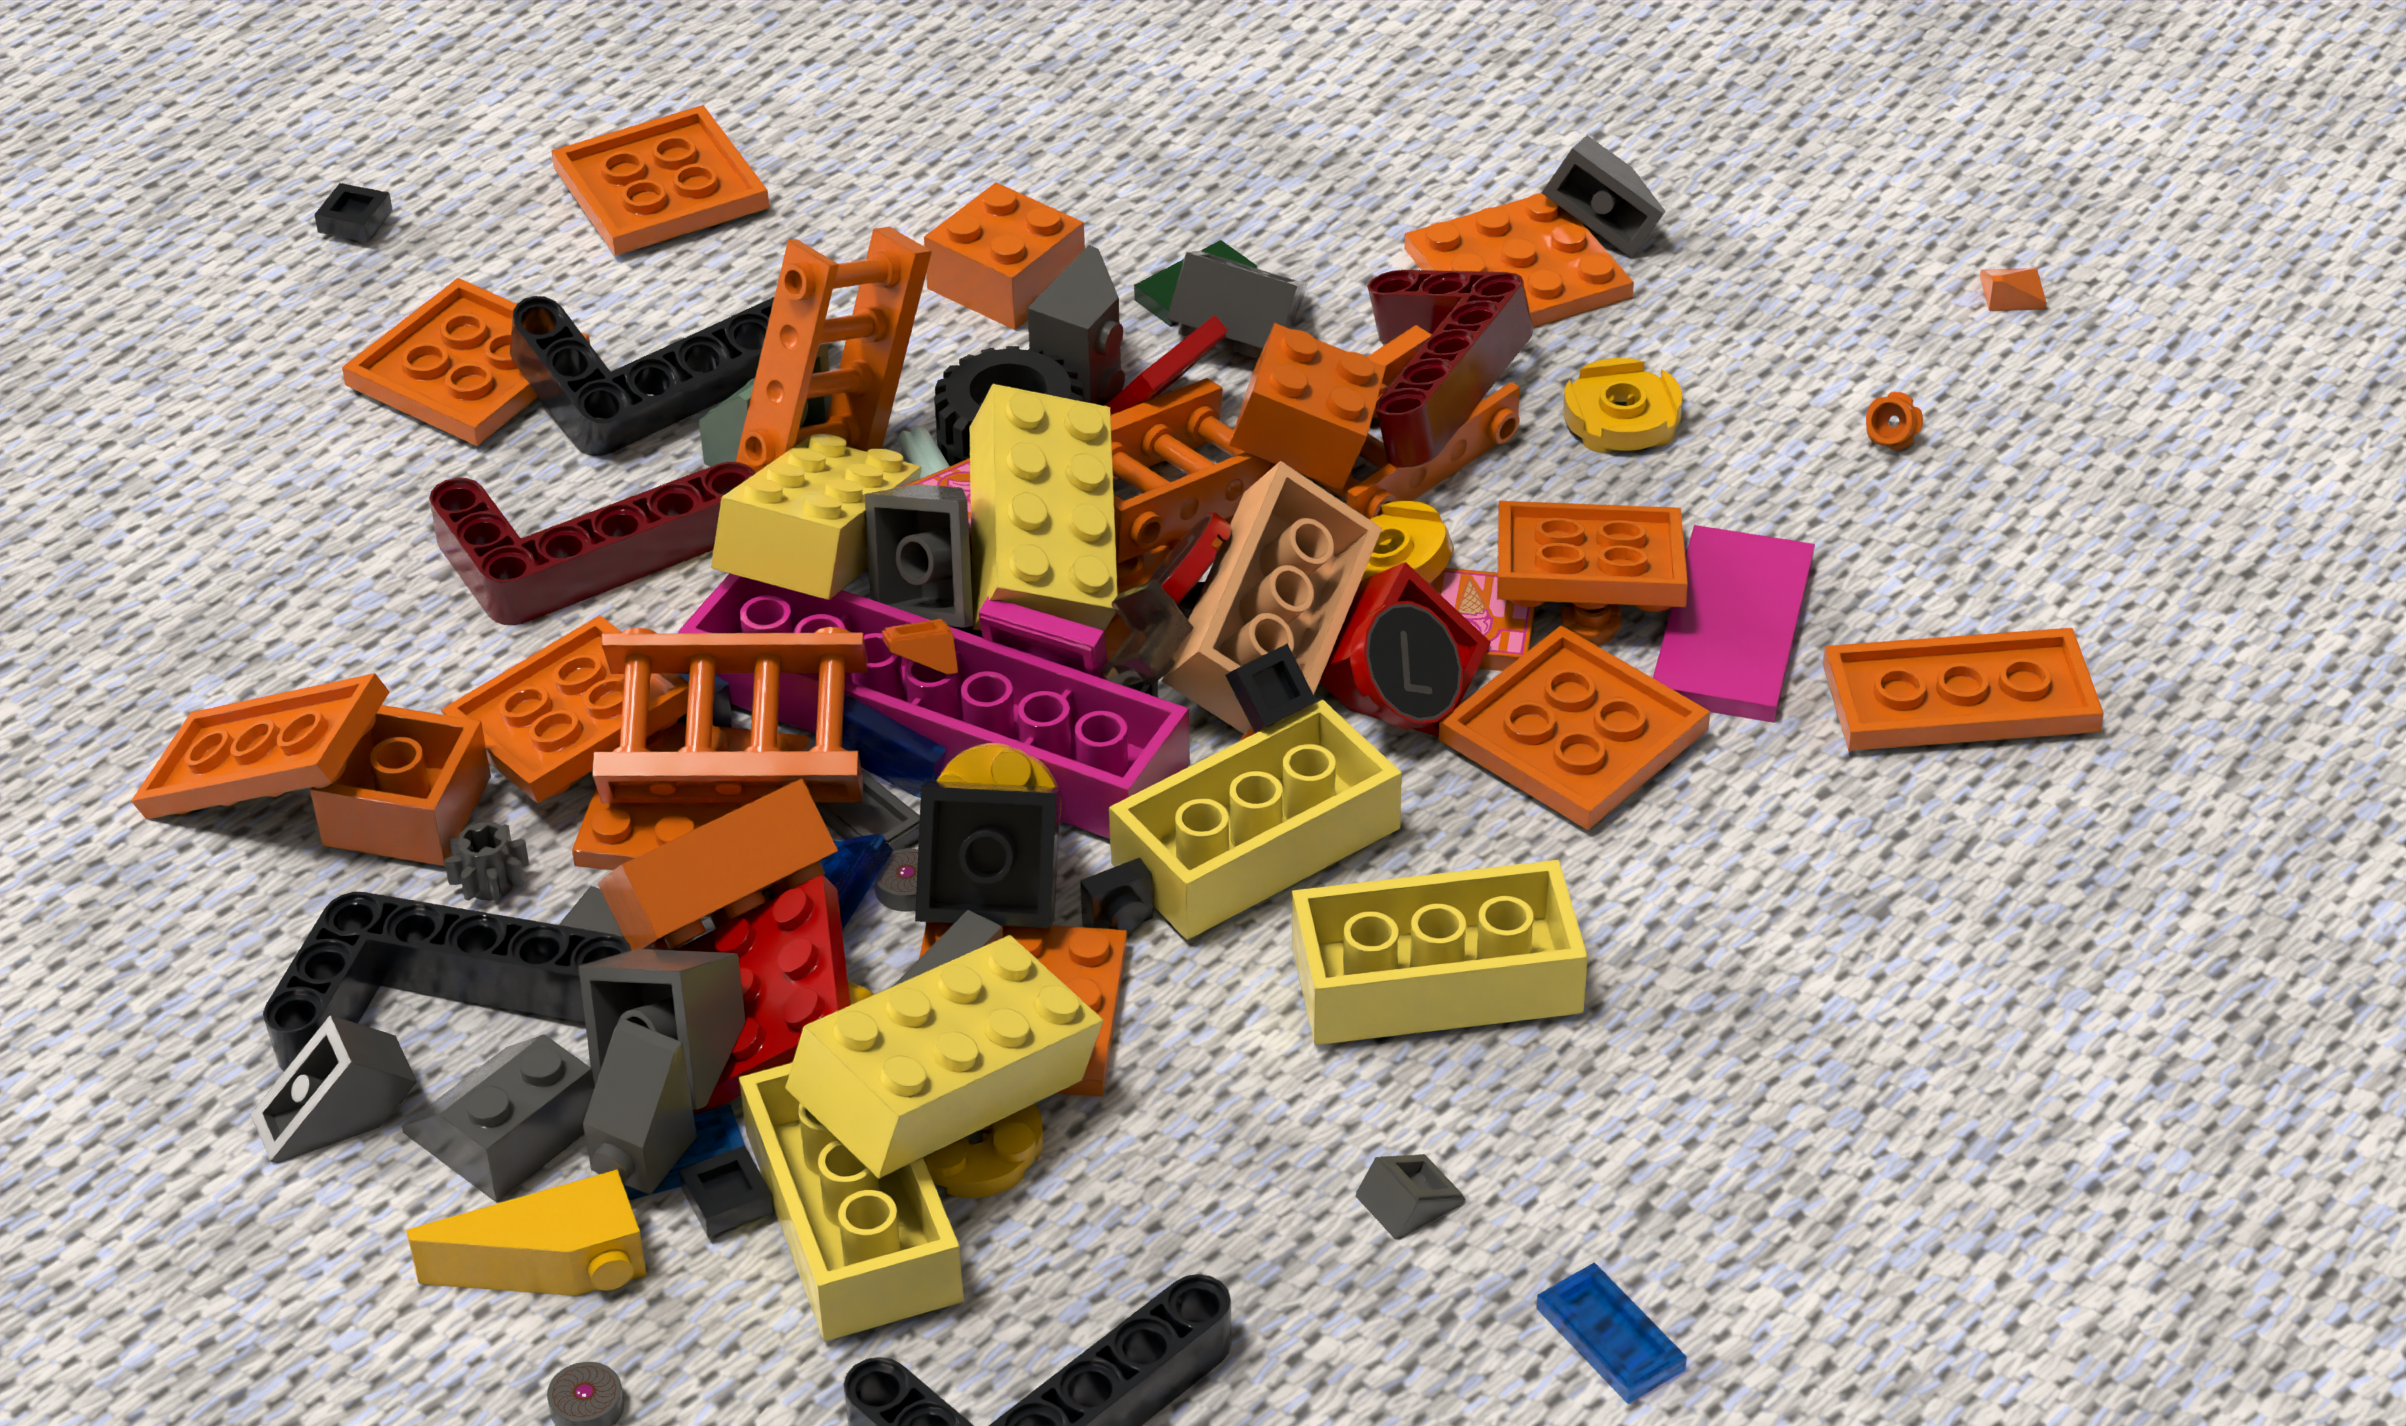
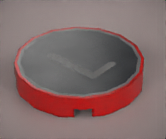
M1210 512L1203 517L1178 542L1154 571L1136 598L1133 608L1149 621H1158L1163 618L1164 612L1161 611L1162 608L1159 605L1163 602L1170 608L1174 603L1177 605L1187 595L1216 559L1214 556L1218 550L1211 545L1216 536L1223 542L1228 541L1231 535V525L1215 512Z
M1410 600L1390 602L1369 613L1366 621L1358 625L1352 637L1350 654L1355 685L1363 699L1370 697L1373 704L1380 709L1374 713L1384 722L1402 729L1422 728L1440 721L1453 711L1462 693L1464 668L1459 647L1448 626L1430 608Z

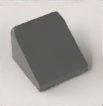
M1425 1154L1375 1157L1355 1196L1395 1240L1408 1235L1463 1205L1466 1200L1458 1188Z

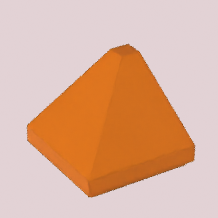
M2037 268L1980 270V279L1989 311L2046 309L2047 302Z
M942 619L886 627L882 631L883 641L890 652L945 674L958 673L953 632Z

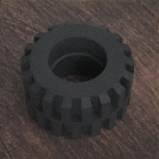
M1006 346V349L999 350L994 348L981 350V354L976 356L969 354L959 359V365H950L943 372V379L937 381L934 396L937 446L949 466L970 458L969 427L993 384L1084 402L1082 381L1078 380V374L1072 366H1064V360L1056 355L1046 356L1043 355V350L1035 348L1023 350L1019 349V346Z

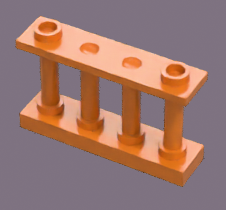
M892 227L873 229L866 260L844 263L834 262L797 239L788 240L736 462L750 466L756 474L814 434H830L841 437L847 442L846 447L865 452L870 449H882L932 253L931 250ZM859 285L853 314L826 319L832 290ZM846 340L839 369L812 374L819 345ZM832 395L826 423L799 428L806 399Z
M1415 325L1367 356L1371 361L1386 367L1378 399L1432 334ZM1510 382L1486 399L1481 400L1442 451L1433 460L1423 465L1405 468L1391 465L1387 460L1384 443L1368 433L1359 456L1377 466L1380 470L1362 482L1349 475L1342 490L1313 478L1310 479L1347 501L1349 507L1360 514L1362 513L1369 520L1383 515L1380 505L1394 501H1414L1496 444L1507 443L1518 430L1520 422V386ZM1376 407L1373 413V419L1378 418Z
M1205 378L1110 416L1113 481L1121 479L1143 493L1126 501L1114 495L1116 563H1121L1181 538L1210 512L1217 513L1223 519L1233 516L1244 492L1276 465L1229 446L1234 429L1220 421L1223 387L1210 379ZM1211 443L1232 457L1215 464L1193 449ZM1167 461L1186 473L1187 476L1169 482L1147 467Z
M826 627L817 630L815 633L658 634L646 628H630L624 630L621 634H602V648L610 673L625 674L620 747L614 749L613 752H594L592 776L602 803H751L801 778L814 802H863L864 778L858 751H847L842 748L845 673H868V657L863 633H851L843 628ZM717 673H754L750 747L746 748L744 752H716L711 748L715 675ZM780 673H819L816 746L809 751H781L777 748ZM651 674H689L685 747L681 748L678 752H651L646 749Z

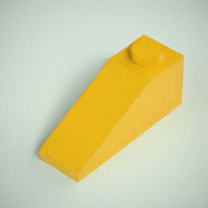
M618 1170L406 1230L418 1284L578 1296L595 1290H615L625 1285L629 1280L647 1276L640 1230Z

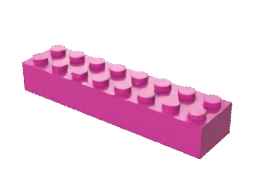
M729 573L678 631V633H815L822 628L838 627L846 629L851 633H863L868 657V673H845L842 744L938 778L953 758L971 747L986 743L1010 745L1011 748L1021 749L1028 755H1033L1042 761L1052 773L1058 788H1061V822L1109 839L1110 806L1188 768L1190 765L1189 708L997 642L985 640L982 637L950 626L949 628L953 632L958 673H942L890 652L883 641L882 631L886 627L930 621L929 619L844 590L839 591L830 600ZM717 673L721 679L729 683L730 704L752 711L754 673ZM780 673L778 721L816 734L819 673Z

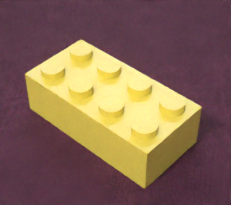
M993 384L969 427L973 630L981 631L978 612L989 596V600L1006 601L1105 631L1118 610L1110 407Z
M830 434L811 435V437L806 438L722 496L711 568L830 600L869 568L865 494L902 487L919 480L922 466L903 462L904 457L892 450L870 449L865 452L846 447L847 442L838 436Z
M1321 700L1110 806L1111 864L1116 867L1140 857L1152 873L1153 906L1186 940H1189L1399 830L1402 772L1324 700Z
M1559 860L1292 890V950L1314 1045L1584 1013L1588 956Z
M1008 935L805 1025L785 1089L879 1179L1082 1081L1103 1019L1011 935Z
M793 1063L739 1077L746 1134L762 1177L772 1193L776 1215L823 1341L826 1342L964 1302L960 1247L924 1159L920 1158L878 1179L785 1089Z

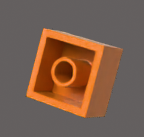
M995 182L924 236V247L932 251L926 273L927 289L1016 330L1028 320L1027 308L1085 249L1084 222Z
M1274 323L1251 375L1229 446L1274 464L1282 461L1302 475L1342 490L1367 438L1386 367L1371 361L1360 353L1347 352L1317 340L1302 330H1292Z
M381 705L375 715L376 722L367 734L360 738L346 760L347 768L342 776L326 787H311L310 789L322 846L445 866L444 859L451 856L450 838H458L459 834L466 827L491 778L482 723L480 720Z

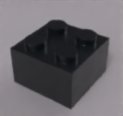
M927 781L922 785L915 921L955 923L967 910H970L1000 926L1051 928L1055 920L1061 788Z

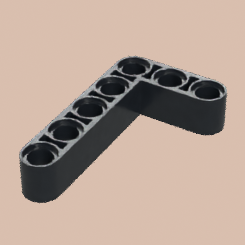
M532 296L520 301L513 310L510 355L517 368L576 447L585 454L603 456L620 450L726 400L745 386L751 379L755 378L774 297L614 371H610L565 310L555 300L543 296Z
M351 892L335 898L325 907L266 1003L263 1016L278 1066L284 1072L330 1015L358 1024L380 986L585 1022L579 966L625 953L632 949L623 937L614 934L368 892Z
M1188 1275L1173 1282L989 1426H1142L1218 1366L1229 1354L1232 1344L1231 1298L1229 1290L1221 1281L1208 1275ZM884 1357L865 1359L855 1364L846 1375L843 1385L848 1426H974L904 1365L893 1359Z

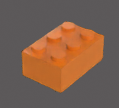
M801 778L621 864L597 884L632 950L652 947L653 950H673L706 932L702 921L711 918L715 928H718L729 920L738 918L766 903L762 894L763 891L769 889L775 899L784 892L794 889L821 874H825L820 862L836 853L838 849Z

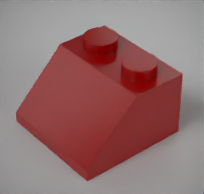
M1406 562L1360 581L1319 681L1350 711L1380 720L1382 719L1374 713L1380 709L1373 704L1370 697L1363 699L1356 687L1350 663L1352 637L1358 625L1364 623L1369 616L1368 614L1373 610L1390 602L1410 600L1430 608L1446 623L1458 644L1464 668L1462 693L1454 709L1460 705L1491 644L1475 626ZM1439 721L1426 727L1413 728V730L1439 737Z

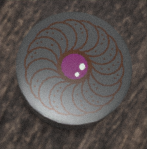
M905 848L894 850L881 857L876 863L873 870L875 895L884 906L896 911L908 912L916 910L918 849Z
M597 1362L572 1364L558 1372L548 1386V1406L555 1426H614L623 1413L624 1397L621 1381L616 1372L604 1364Z

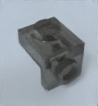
M1150 581L1118 594L1111 603L1114 610L1131 629L1132 633L1100 672L1108 681L1125 687L1140 681L1144 685H1151L1166 675L1175 664L1171 656L1194 628L1179 610L1173 598L1163 590L1159 583Z

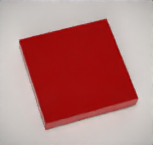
M1216 315L1144 370L1106 405L1110 407V416L1156 398L1227 336L1225 333L1228 330Z

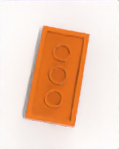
M2073 628L1829 645L1824 648L1823 668L1848 751L2101 732L2104 712Z
M373 673L191 712L131 802L146 819L171 814L184 815L193 810L217 805L230 806L239 801L258 797H277L285 792L299 789L326 787L339 779L347 768L346 760L360 738L367 734L376 722L375 715L390 691L379 677Z

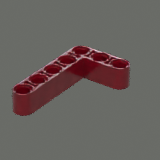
M1393 270L1382 273L1369 282L1367 287L1378 337L1381 342L1387 344L1415 325L1432 334L1377 400L1375 406L1387 460L1391 465L1402 468L1415 467L1433 460L1532 337L1533 327L1522 277L1516 273Z
M740 462L716 464L523 538L519 537L485 489L475 480L468 478L445 480L432 489L429 500L436 539L442 553L488 617L502 625H518L713 551L722 496L753 476L755 471L750 466Z

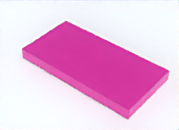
M1694 525L1685 556L1688 581L1686 607L1671 608L1653 678L1710 712L1775 723L1813 563L1815 544Z

